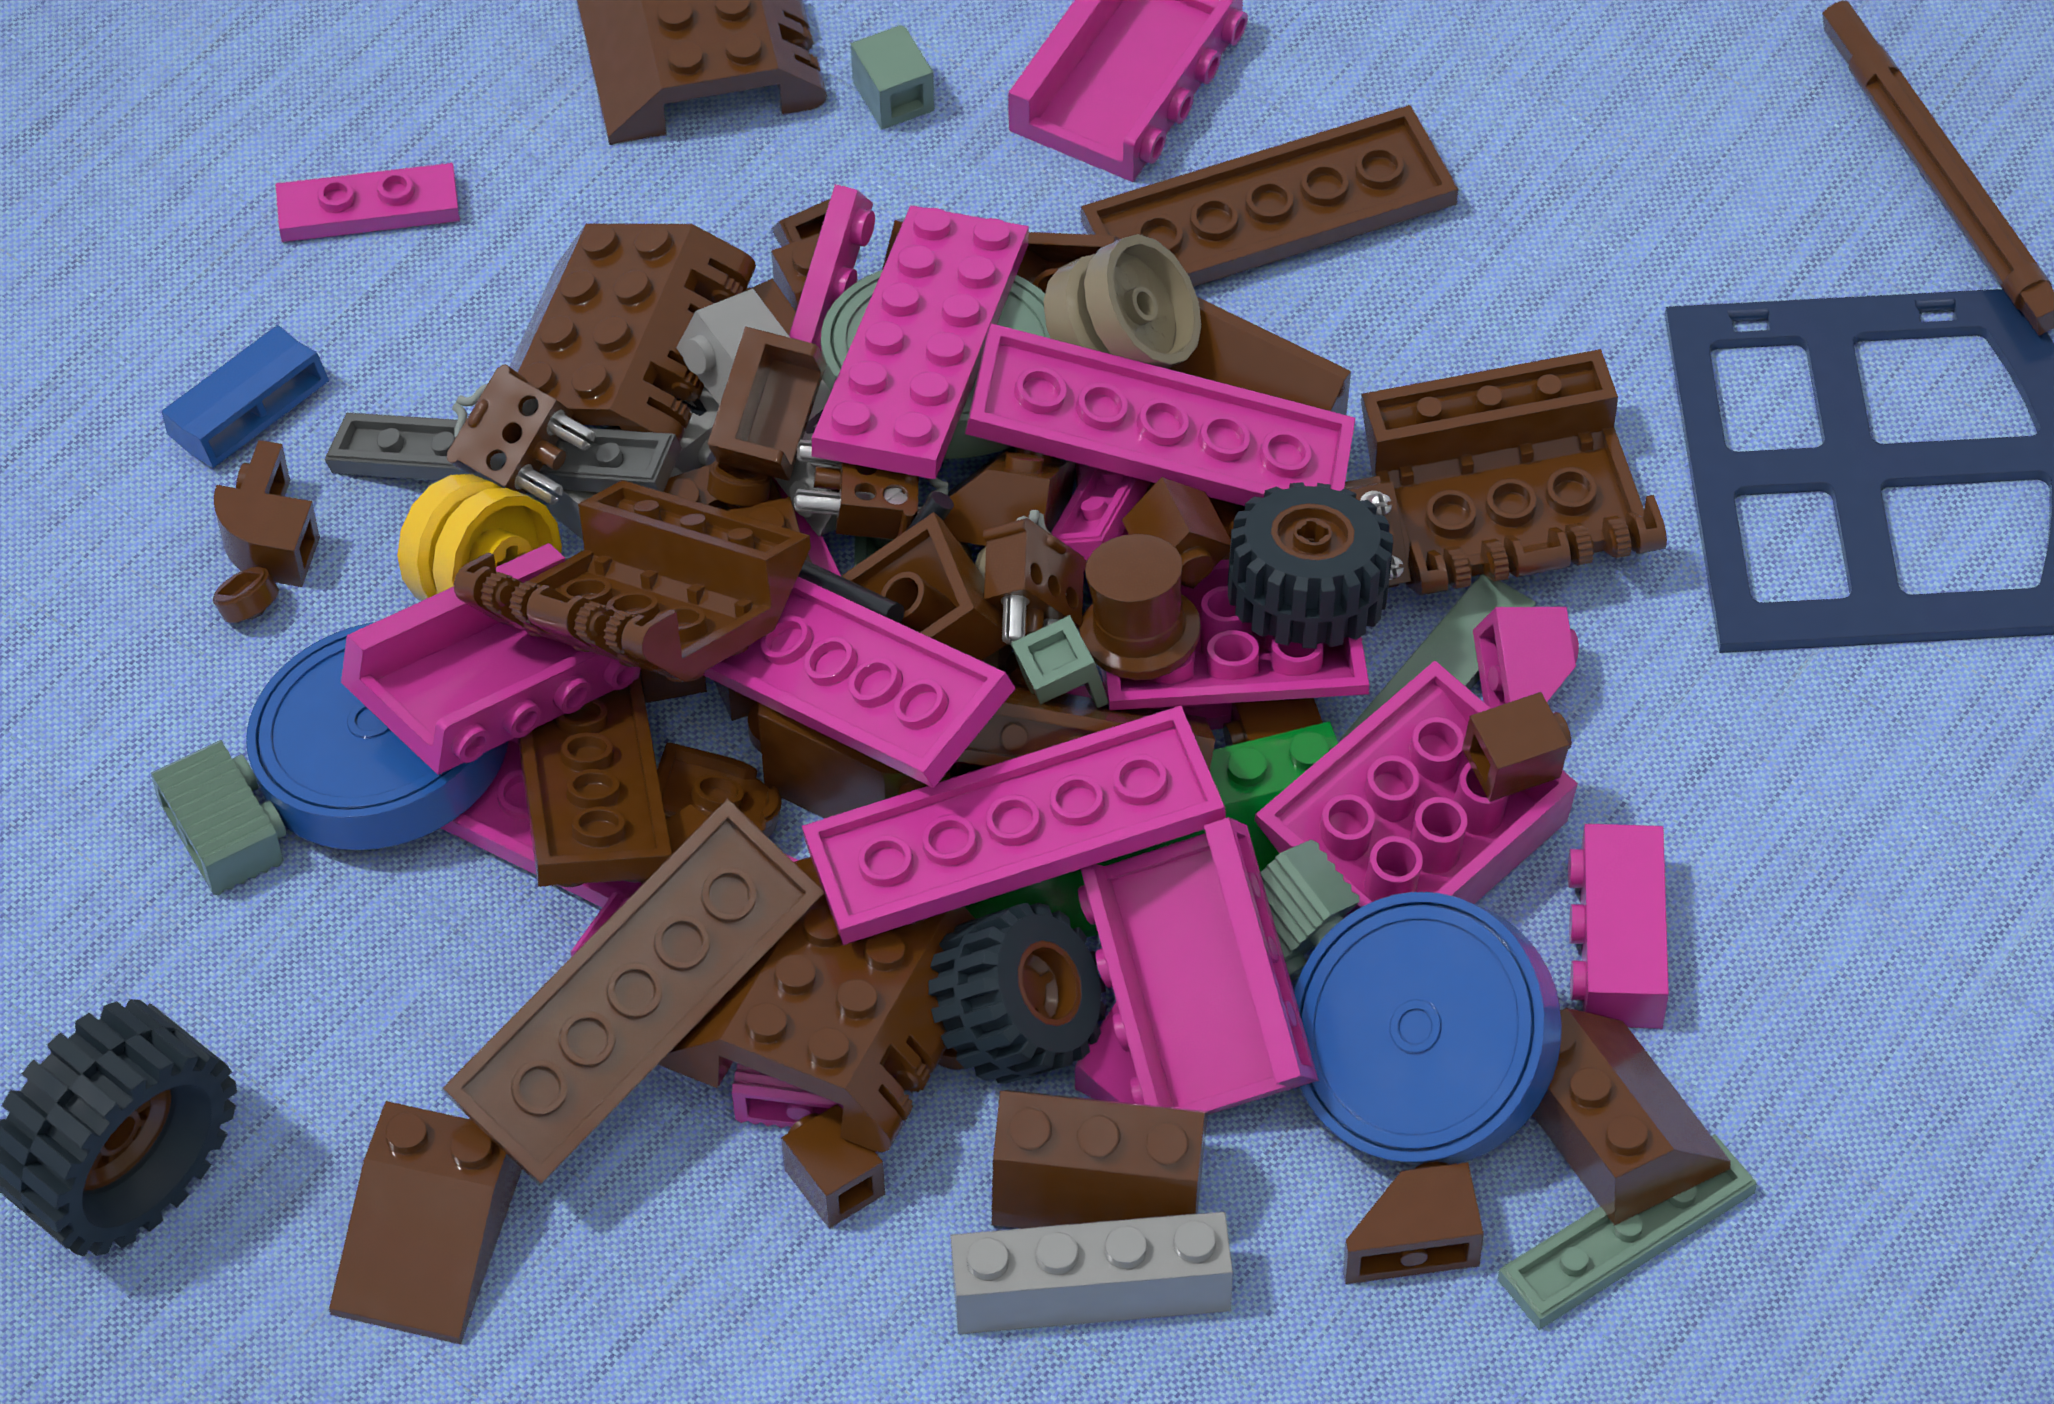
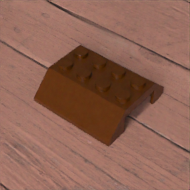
M576 0L609 145L667 135L664 104L771 85H777L779 88L782 115L818 108L827 99L823 77L819 72L821 69L817 56L814 57L813 53L809 54V50L813 49L812 44L814 42L810 33L803 0Z
M586 223L556 264L509 367L526 378L529 385L551 396L573 411L574 414L571 419L582 425L620 426L623 431L675 434L680 443L685 432L684 428H687L692 413H690L691 409L687 407V404H683L682 401L690 402L692 400L695 402L696 399H699L704 389V384L696 374L689 370L683 356L676 347L695 311L740 294L747 289L755 271L756 263L746 252L694 224Z
M1601 349L1361 394V406L1372 477L1379 475L1381 482H1393L1411 578L1410 582H1405L1406 586L1421 596L1447 591L1448 584L1455 589L1468 587L1471 583V576L1481 574L1494 582L1509 579V573L1515 577L1567 568L1570 567L1571 562L1575 565L1577 564V566L1593 563L1594 553L1602 551L1612 557L1620 558L1630 556L1632 551L1641 554L1666 549V529L1655 496H1646L1645 508H1643L1614 428L1618 395Z
M621 480L578 504L584 543L583 551L524 583L516 578H512L513 576L496 572L494 554L488 552L464 565L458 571L454 581V592L456 597L467 605L500 623L525 630L531 636L547 637L571 645L578 651L593 652L618 660L624 666L639 667L664 675L673 682H690L699 679L706 670L726 658L745 652L750 644L775 630L811 548L810 535Z
M811 857L795 861L794 863L822 889ZM823 894L658 1065L718 1088L732 1063L736 1062L843 1105L841 1138L873 1151L886 1152L891 1148L903 1126V1120L906 1121L914 1106L911 1104L913 1100H910L909 1095L905 1094L904 1091L908 1090L911 1093L913 1091L917 1093L920 1090L923 1091L931 1076L930 1074L935 1070L947 1048L941 1039V1035L946 1032L942 1021L935 1023L931 1009L939 1007L938 998L929 995L928 980L938 978L939 974L930 967L933 956L944 951L939 943L946 934L955 932L954 927L975 918L963 906L843 945L825 894Z

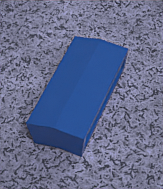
M276 325L163 409L161 412L166 433L190 455L214 468L329 382V378L318 353L298 342L281 326Z

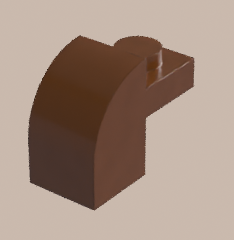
M258 440L251 462H244L239 469L236 488L216 485L214 491V508L223 546L228 558L239 570L243 571L252 567L266 568L275 583L302 587L320 539L313 502L285 497L290 477L283 444Z

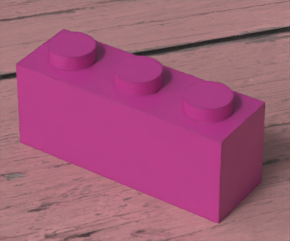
M1584 824L1581 849H1570L1568 860L1569 888H1580V904H1571L1569 942L1570 944H1581L1582 961L1572 960L1570 998L1571 1000L1582 1001L1583 1012L1622 1020L1628 1028L1663 1029L1669 996L1663 826Z

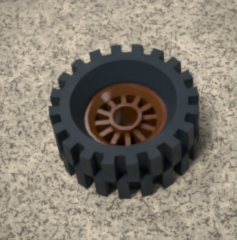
M129 999L126 1007L117 1001L104 1005L99 1020L90 1012L75 1021V1033L69 1038L60 1032L47 1044L51 1052L41 1064L33 1059L21 1073L28 1079L20 1091L10 1090L1 1105L9 1113L7 1118L0 1120V1193L66 1249L69 1248L73 1253L85 1256L89 1250L95 1256L108 1254L113 1241L123 1248L136 1241L137 1229L141 1226L150 1232L163 1221L161 1211L170 1203L178 1208L190 1195L184 1190L193 1177L202 1180L212 1165L205 1159L210 1150L221 1149L227 1133L220 1126L233 1119L236 1105L229 1100L230 1097L237 1093L236 1081L229 1076L232 1073L229 1066L154 1005L149 1003L147 1006L141 1000Z

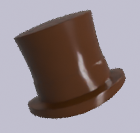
M1146 534L1123 535L1101 544L1092 552L1087 560L1085 572L1093 604L1086 609L1082 616V626L1079 627L1080 635L1095 664L1118 677L1132 680H1150L1170 674L1187 661L1199 642L1201 633L1199 612L1195 605L1186 596L1181 594L1182 558L1178 550L1169 542Z

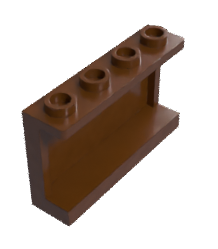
M1014 685L1016 689L956 761L989 767L1164 710L1153 708L1109 710L1108 704L1097 709L1092 698L1066 693L1040 704L1036 695L1032 694L1028 687ZM1185 714L1210 771L1215 737L1205 717Z

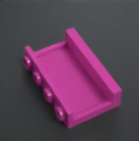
M1074 0L1008 92L1009 131L1134 182L1146 163L1154 164L1164 148L1166 134L1173 124H1181L1186 119L1193 103L1194 94L1202 83L1207 85L1213 80L1220 64L1221 55L1229 44L1236 45L1240 41L1248 20V14L1243 11V0Z
M548 543L497 566L496 572L513 576L512 578H516L524 583L555 565L564 562L565 557ZM451 587L348 634L346 637L341 683L439 775L462 763L472 762L483 753L509 740L524 737L534 728L565 713H574L584 704L613 690L627 687L639 678L641 668L624 666L618 660L593 652L578 651L571 645L547 637L531 636L525 630L500 623L459 600L455 595L454 587Z
M1229 817L1204 825L1205 834L1107 866L1094 864L1081 869L1085 885L1080 886L1078 889L1079 901L1087 921L1091 925L1096 924L1102 949L1096 951V963L1104 984L1108 988L1113 987L1119 1012L1113 1015V1024L1122 1049L1125 1052H1131L1137 1074L1136 1077L1131 1078V1091L1136 1104L1208 1111V1115L1319 1081L1248 827Z

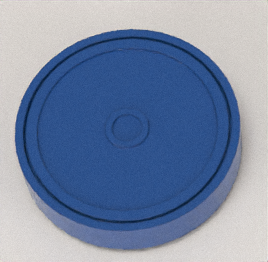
M375 622L350 627L329 635L305 648L290 659L264 687L254 704L248 722L246 735L247 755L266 802L270 800L273 803L284 826L308 841L326 847L347 850L385 848L418 839L440 829L464 813L488 789L497 776L508 749L509 741L483 753L472 762L462 763L437 775L341 683L346 637L348 634Z
M1408 892L1381 898L1362 906L1346 916L1322 938L1304 965L1294 990L1319 1080L1299 1087L1316 1116L1329 1130L1354 1148L1376 1157L1406 1165L1418 1166L1431 1162H1445L1452 1165L1484 1155L1503 1144L1529 1120L1545 1096L1554 1076L1561 1045L1562 1023L1557 991L1545 962L1533 944L1510 922L1492 911L1461 898L1432 892Z

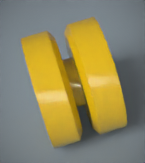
M473 474L449 475L430 485L412 504L400 531L397 557L403 582L415 598L423 601L454 587L458 571L464 565L488 552L494 554L495 566L497 567L548 543L561 553L562 543L558 523L546 505L527 495L509 488H503Z

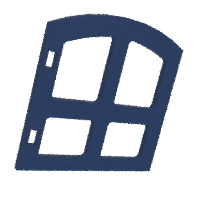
M2003 289L1666 307L1665 322L1719 653L2054 635V343L2047 332L2038 336L2022 311L2014 306ZM1953 310L1954 312L1953 320L1921 322L1919 311ZM1767 320V330L1734 332L1732 321ZM1981 336L1987 340L2009 373L2037 431V434L2033 436L1878 443L1872 439L1854 344L1863 341ZM1788 345H1796L1803 348L1807 355L1822 445L1814 448L1739 452L1729 449L1724 439L1710 353L1716 349ZM2041 480L2049 486L2047 551L2038 586L2022 589L1907 594L1900 589L1881 493L1883 489L1890 487ZM1815 491L1829 494L1833 500L1850 595L1837 599L1758 602L1753 599L1750 594L1735 498L1742 495Z

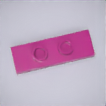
M453 163L275 183L279 231L282 242L460 221Z

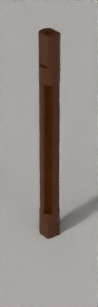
M1839 1L1827 7L1822 12L1825 33L1848 64L1849 71L2009 299L2017 309L2022 311L2038 336L2054 329V290L2048 277L2017 236L1882 45L1878 44L1849 1Z

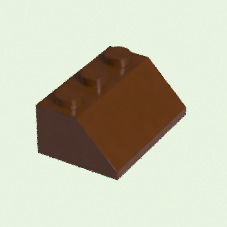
M1197 297L1202 325L1198 346L1186 361L1168 369L1347 415L1351 378L1350 370Z
M1014 446L1007 448L948 492V497L953 501L954 507L944 520V523L957 541L986 546V541L983 537L985 529L1016 521L1021 516L1029 518L1031 510H1038L1039 513L1044 514L1045 526L1051 533L1072 497L1076 462Z
M934 512L841 576L900 603L904 607V617L900 624L975 659L983 661L1006 645L1002 640L1003 611L984 599L985 578L943 520Z
M1570 1008L1560 1010L1562 1024L1558 1062L1549 1088L1532 1115L1599 1206L1603 1208L1614 1226L1730 1169L1731 1161L1622 1020Z
M1000 1090L993 1153L991 1225L1024 1229L1198 1214L1208 1111Z

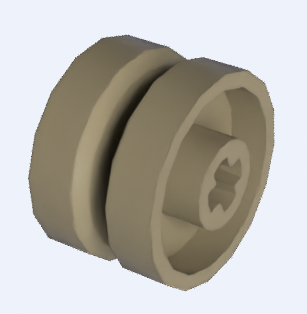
M1139 234L1119 239L1100 248L1096 254L1081 257L1060 267L1047 284L1044 311L1046 328L1051 339L1166 369L1186 361L1198 346L1202 325L1199 301L1190 277L1175 255L1155 239Z

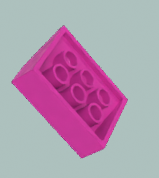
M1221 560L1213 568L1212 572L1194 589L1181 585V594L1186 596L1195 605L1199 612L1201 623L1199 642L1192 655L1182 666L1170 674L1150 680H1132L1118 677L1100 667L1105 692L1109 701V710L1369 694V680L1361 637L1356 640L1346 637L1344 638L1343 645L1334 647L1321 643L1317 644L1316 649L1302 648L1303 644L1291 642L1289 646L1275 643L1274 636L1267 635L1261 637L1252 631V623H1242L1235 615L1236 606L1230 605L1228 599L1229 560Z
M1433 661L1257 812L1254 821L1279 854L1309 840L1319 843V850L1327 853V860L1335 864V871L1343 874V881L1351 884V891L1359 895L1360 902L1346 916L1378 899L1408 892L1446 894L1475 904L1568 821L1578 783L1562 770L1561 777L1489 802L1462 747L1470 716L1491 708L1438 662Z

